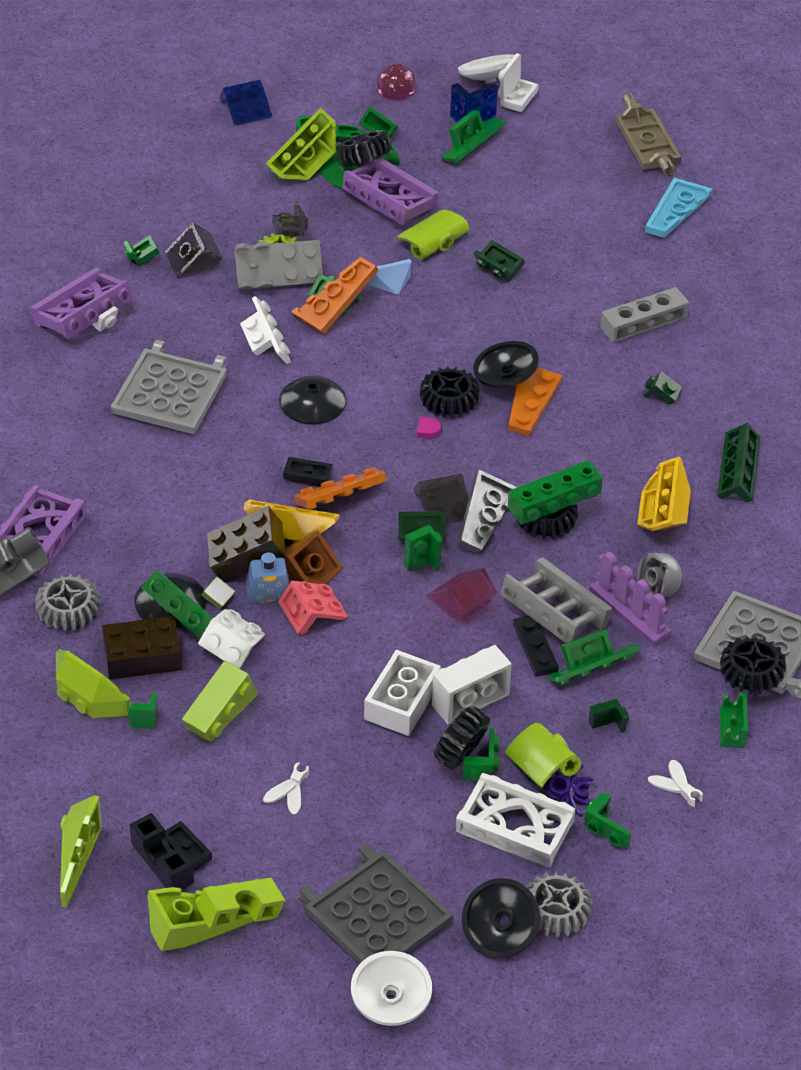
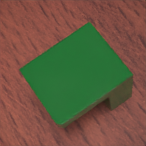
M157 693L151 694L149 704L133 703V705L129 706L130 727L155 728L158 713Z

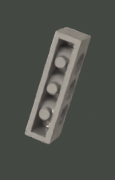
M677 287L602 311L600 328L614 343L688 318L689 301Z

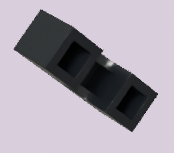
M152 813L129 824L131 844L166 888L174 887L181 888L182 890L194 884L193 864L179 847L174 850L170 848L166 839L165 829Z

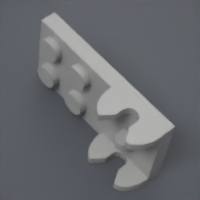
M319 240L273 244L259 242L255 245L241 243L234 246L238 290L315 284L319 275H323Z

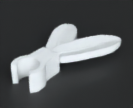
M676 760L669 762L668 769L672 779L658 775L648 777V782L657 788L681 793L692 807H695V798L692 797H697L701 802L703 800V793L687 783L684 770Z
M296 763L290 779L270 789L265 794L263 802L266 804L275 803L287 795L288 809L291 814L296 815L301 808L300 784L309 776V766H306L305 771L299 772L300 763Z

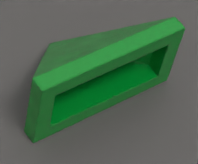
M371 106L368 107L359 122L369 131L382 130L387 132L390 139L398 127L396 122Z

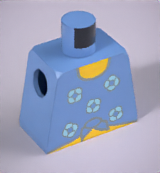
M265 553L261 556V560L250 562L245 584L248 603L279 601L290 584L285 559L276 558L272 553Z

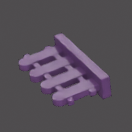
M612 552L600 555L598 561L601 562V569L597 573L599 580L589 586V591L611 606L612 611L653 647L670 637L672 630L663 623L664 616L668 614L664 597L659 593L652 596L649 593V586L645 580L634 581L632 570L626 565L619 568L616 565V557Z

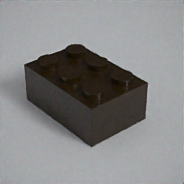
M269 506L207 533L209 567L224 583L247 574L250 562L261 560V556L265 553H272L276 558L286 557L283 523Z
M174 616L102 625L103 645L109 680L182 670L181 650Z

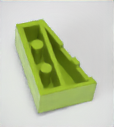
M224 661L182 718L186 728L211 743L258 695L249 674Z

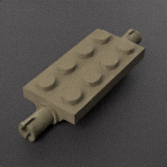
M629 93V96L628 94L623 95L622 102L627 109L623 114L615 115V122L642 170L660 167L665 176H668V173L670 176L676 172L674 164L681 163V155L653 108L645 109L640 103H637L632 93Z

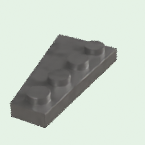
M478 470L474 476L457 545L479 554L494 531L495 526L502 518L503 513L508 508V491L517 487Z

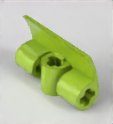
M440 210L399 234L397 239L410 242L413 256L422 261L434 254L437 249L442 252L450 249L454 241L467 234L470 229L468 222L462 216L452 211Z
M534 723L523 730L505 750L507 757L541 788L557 769L566 776H572L581 767V759L569 749L562 736L558 733L553 735L540 723Z

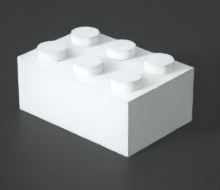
M493 645L487 649L480 650L466 659H461L447 668L438 670L433 674L432 706L444 721L450 724L454 721L455 717L469 706L474 705L481 709L508 696L510 692L511 662L496 645Z
M396 650L364 700V720L409 736L432 699L433 674L440 670L441 666Z

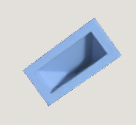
M408 259L377 266L379 271L370 280V285L399 294L411 277V260Z

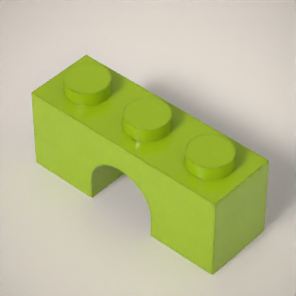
M265 878L203 888L196 907L208 928L215 929L232 926L239 909L247 911L255 922L275 919L279 916L285 899L273 879Z

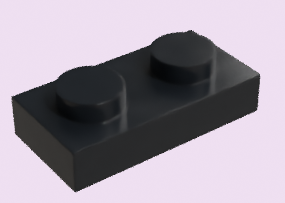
M288 457L283 471V479L321 485L323 482L330 481L333 464Z
M182 821L165 830L170 848L174 850L179 847L193 864V871L212 860V852Z

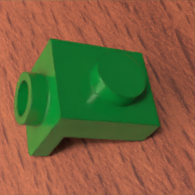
M151 235L134 246L128 240L124 241L127 248L124 251L130 261L135 260L139 266L161 253Z

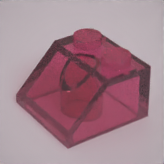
M485 568L458 573L426 594V597L451 618L461 617V619L472 615L474 613L473 609L477 606L482 607L491 602L490 597L495 595L497 591Z

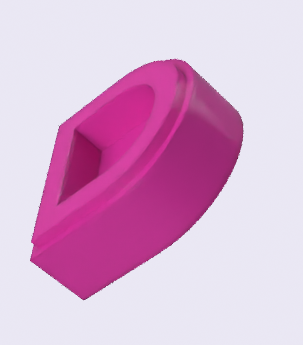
M420 417L417 438L434 439L438 437L441 433L440 422L434 418Z

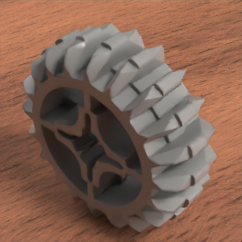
M71 573L68 577L60 575L59 579L52 577L50 582H44L43 587L39 588L35 598L36 612L41 622H45L47 627L53 625L55 630L63 627L65 632L68 627H72L75 631L78 625L84 628L86 622L92 623L93 617H97L101 606L100 594L95 584L90 583L88 578L82 580L80 575L75 578Z
M555 871L553 876H549L545 872L543 879L536 876L534 882L528 883L527 888L533 893L536 900L538 901L540 898L544 900L543 904L539 906L541 920L538 932L545 930L546 937L550 932H554L558 939L561 932H564L568 937L571 931L578 933L580 927H585L587 920L591 916L592 901L589 890L585 889L584 882L577 883L576 876L571 879L568 878L567 872L563 876H558ZM575 902L577 907L572 911L570 905Z

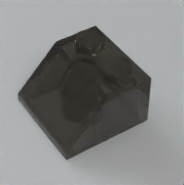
M193 222L165 251L178 279L210 272L223 259L211 233Z

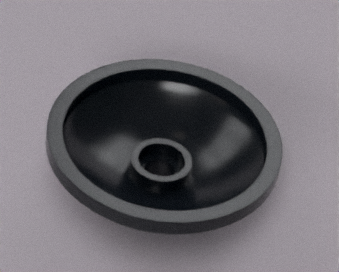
M505 341L492 345L481 352L474 362L473 370L475 377L483 385L492 388H510L525 382L534 374L539 365V356L536 349L528 343Z
M304 376L291 381L282 389L279 404L283 413L296 422L310 425L323 424L332 421L343 412L346 406V395L341 386L328 378Z
M177 573L163 574L202 609H205L206 599L201 596L204 589L196 580ZM141 586L138 588L134 600L135 609L143 620L173 616L165 611L162 605L144 591ZM175 618L176 628L182 627L181 622Z
M496 878L480 884L470 893L462 910V927L466 938L479 952L490 957L507 958L521 953L533 942L540 927V908L535 896L526 886L512 879ZM507 916L509 918L508 923L501 925V918Z

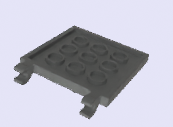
M367 843L358 847V851L361 854L357 858L363 865L318 896L308 884L299 889L302 895L298 899L305 905V913L359 964L369 956L383 951H398L408 954L453 921V914L384 850L377 854Z

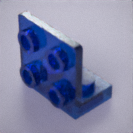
M261 79L222 89L220 100L222 103H227L234 125L272 117Z
M459 83L451 85L450 117L457 123L473 110L480 111L482 122L495 117L497 113L498 85L494 83L471 93Z

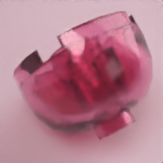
M388 65L378 75L377 92H380L385 99L402 101L405 100V97L413 96L416 91L415 75L410 68L404 65Z

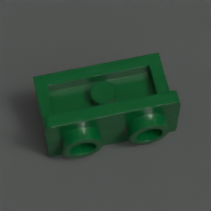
M493 240L488 243L482 252L475 250L473 253L477 260L476 264L484 270L487 268L492 270V274L500 280L505 278L511 281L525 264L523 258Z
M399 512L398 540H403V544H405V535L428 525L441 535L442 540H445V512Z

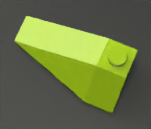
M94 795L72 805L68 814L64 815L61 820L60 895L62 907L67 908L102 829L99 796Z

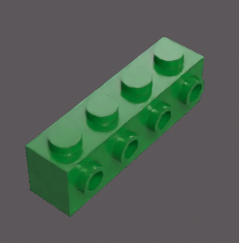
M587 460L509 490L507 507L521 525L535 521L540 517L555 513L558 510L601 494L603 477Z

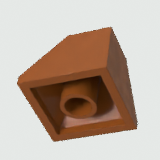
M319 530L313 531L285 549L286 557H283V559H285L290 582L306 581L308 583L326 584L343 569V566Z

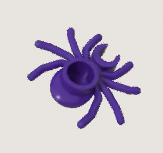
M555 771L553 775L556 776L549 778L542 787L543 794L547 798L559 800L558 802H564L565 800V803L568 805L570 800L572 807L575 808V812L582 817L583 813L578 809L575 801L581 804H589L591 800H585L589 797V793H582L580 789L588 790L590 784L587 782H592L593 778L579 777L575 779L579 771L571 777L566 775L564 777L562 773Z

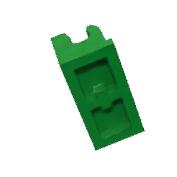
M739 693L736 702L729 701V694L723 697L722 706H719L721 747L745 748L748 734L746 693Z

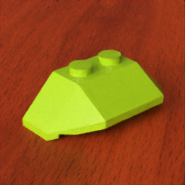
M320 107L265 165L280 179L308 181L336 152V121Z
M61 649L56 651L57 694L63 701L68 700L75 705L80 713H86L92 718L129 716L130 698L126 694H122L115 684L70 651Z

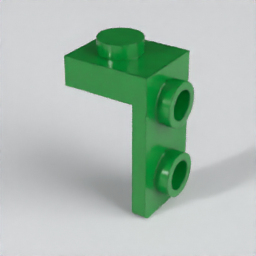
M494 727L489 729L488 757L464 756L463 779L479 781L482 773L493 775V771H498L499 756H494V752H499V737H494Z
M602 792L597 799L593 798L586 808L584 826L590 832L608 839L612 845L620 846L627 850L630 847L631 832L605 817L610 810L611 796Z

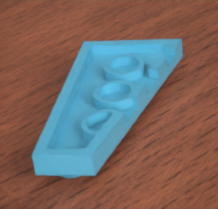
M674 178L647 222L645 232L665 238L712 196L713 189Z

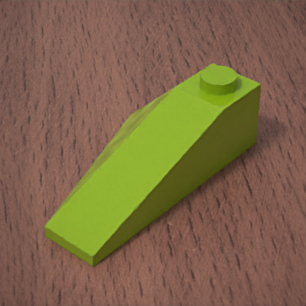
M171 887L149 890L147 894L150 931L161 951L185 948L254 922V920L247 911L239 909L232 926L209 929L196 907L202 891L196 890L195 894L181 892V888Z

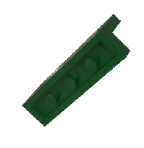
M748 422L725 433L717 496L720 499L736 493L744 502L753 500L761 436ZM737 449V452L730 458V456ZM735 465L733 470L728 474L729 470ZM733 481V485L726 488Z

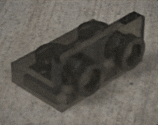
M295 204L293 216L285 212L273 215L272 224L278 235L304 237V230L308 228V217L305 216L300 205Z

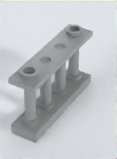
M543 557L536 560L532 576L520 582L509 574L505 575L500 593L565 643L574 640L577 629L589 622L600 630L606 627L612 611L611 606ZM539 584L546 590L536 595L528 588ZM555 596L564 603L553 607L546 600ZM573 609L581 616L570 620L564 613Z

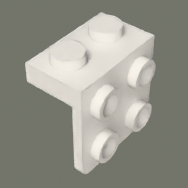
M516 53L508 61L507 66L499 73L500 88L498 97H500V106L522 112L538 92V84L521 79V54Z
M224 609L210 621L198 644L240 669L252 648L264 638L265 633L255 623H248L242 619L238 612Z

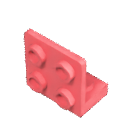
M291 581L278 601L297 634L301 635L308 632L317 617L346 620L348 617L342 604L334 595L332 588L326 584Z

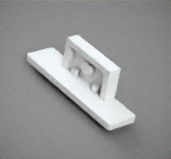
M256 296L253 297L252 300L258 312L240 323L253 353L260 355L271 346H274L276 353L286 364H289L291 362L288 356L290 351L286 344L281 341L284 339L281 332L275 328L277 322L268 313L271 311L270 307L264 300L260 301Z

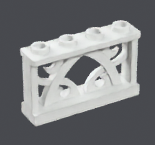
M482 773L462 811L460 810L456 817V832L550 868L563 840L574 823L575 808L565 802H558L547 798L541 793H534L524 789L518 784L503 781L497 776ZM483 794H489L491 806H487L482 801L481 797ZM490 795L497 797V799L491 798ZM478 805L483 811L477 816H473L472 813ZM523 809L529 816L533 826H522L514 831L506 828V822L500 813ZM546 817L561 822V824L556 828H543V826L548 827L554 824V820L549 821ZM495 819L500 823V825L494 824ZM544 835L554 836L550 845L544 843Z

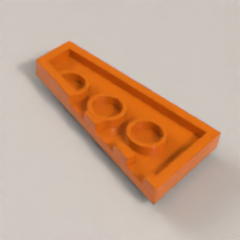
M362 257L358 258L339 273V278L323 286L324 289L316 296L311 295L307 298V303L302 307L293 309L291 311L292 314L320 333L325 334L379 271L377 266Z
M537 368L529 379L517 385L508 430L530 436L562 382L563 375Z
M375 467L363 470V474L358 476L349 474L343 476L342 480L334 482V480L323 482L319 488H303L299 494L293 495L296 505L310 510L317 507L316 503L323 502L326 504L334 501L333 496L335 495L338 497L353 494V488L357 487V490H364L387 481L384 471L377 470Z

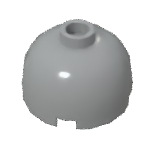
M653 552L648 553L647 557H643L640 560L637 578L638 581L643 579L647 582L649 593L652 596L659 593L665 599L674 595L680 588L682 570L678 561L671 555ZM652 586H656L655 591L651 590Z

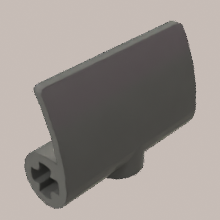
M30 527L13 536L10 540H0V596L50 564L39 539Z

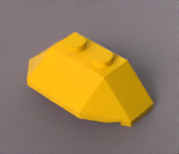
M679 456L659 463L656 468L657 471L650 477L642 490L637 522L640 528L660 531L687 523L691 490L682 459Z
M250 499L243 506L248 515L269 506L283 523L284 538L291 539L293 543L315 530H319L320 533L324 532L337 522L340 515Z

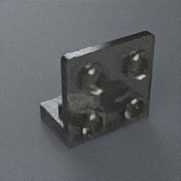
M462 473L417 482L414 487L415 496H421L424 512H445V523L464 520L469 499Z

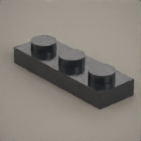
M530 616L513 619L514 629L535 677L558 672L559 666L540 623Z

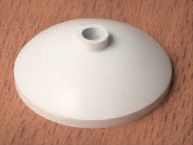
M496 55L477 59L459 66L458 71L462 76L469 79L485 80V83H492L497 81L496 78L499 77L500 71L507 66L508 61L515 55Z
M383 951L369 956L356 968L351 981V996L356 1008L369 1020L387 1026L406 1024L418 1018L427 1008L432 995V981L425 966L413 956L398 951ZM388 995H394L395 998H394V999H388L387 996H388Z

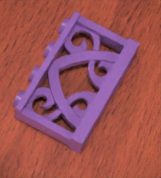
M381 157L351 172L349 170L344 172L343 190L401 225H404L407 220L426 211L432 212L436 209L438 191ZM378 185L389 187L399 195L387 194L380 190Z
M96 267L30 308L35 325L40 328L43 326L50 328L69 339L97 322L99 316L115 306L118 309L131 301L133 295L129 281H121L102 273V269ZM94 298L85 305L78 308H74L82 302L86 301L87 299Z
M34 485L29 492H26L20 505L14 508L7 522L1 525L0 540H10L15 534L17 535L23 531L24 527L46 521V528L50 534L48 536H38L37 538L42 543V547L51 564L85 518V503L83 500L77 498L71 500L42 490L39 486ZM39 503L50 506L49 511H45V507L42 504L40 509L35 508ZM51 520H53L54 524L57 523L56 526L51 525ZM49 565L34 574V576L40 578Z

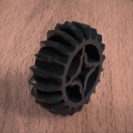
M377 130L352 137L339 144L336 150L341 165L356 166L386 155L392 147L387 132Z
M447 366L446 369L439 367L437 371L431 370L430 374H426L420 384L422 404L427 407V411L433 410L434 415L441 413L442 417H444L446 414H449L452 418L454 414H457L461 417L463 412L468 414L470 409H474L479 401L480 388L477 378H473L472 373H466L465 369L458 370L457 366L454 369H450Z
M575 504L563 508L555 513L522 525L519 522L520 528H525L526 534L533 532L534 538L538 534L542 536L543 540L546 536H550L553 540L556 534L562 538L564 533L569 534L571 528H574L576 519H578V506Z
M745 635L743 640L737 637L734 642H729L722 651V657L720 658L721 675L725 678V682H731L732 688L739 687L740 693L744 690L749 691L750 695L753 691H757L761 695L763 690L770 692L772 687L777 688L779 682H782L787 667L785 654L782 653L781 647H775L774 641L768 643L766 637L762 640L758 639L756 635L754 638H749Z
M474 705L465 708L464 711L455 717L454 721L444 731L442 737H440L434 749V757L439 763L449 769L458 767L463 763L464 756H469L484 737L490 726V717L486 715V712Z

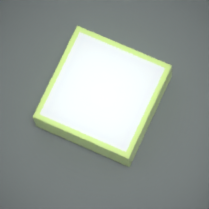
M216 577L201 596L220 610L235 591Z

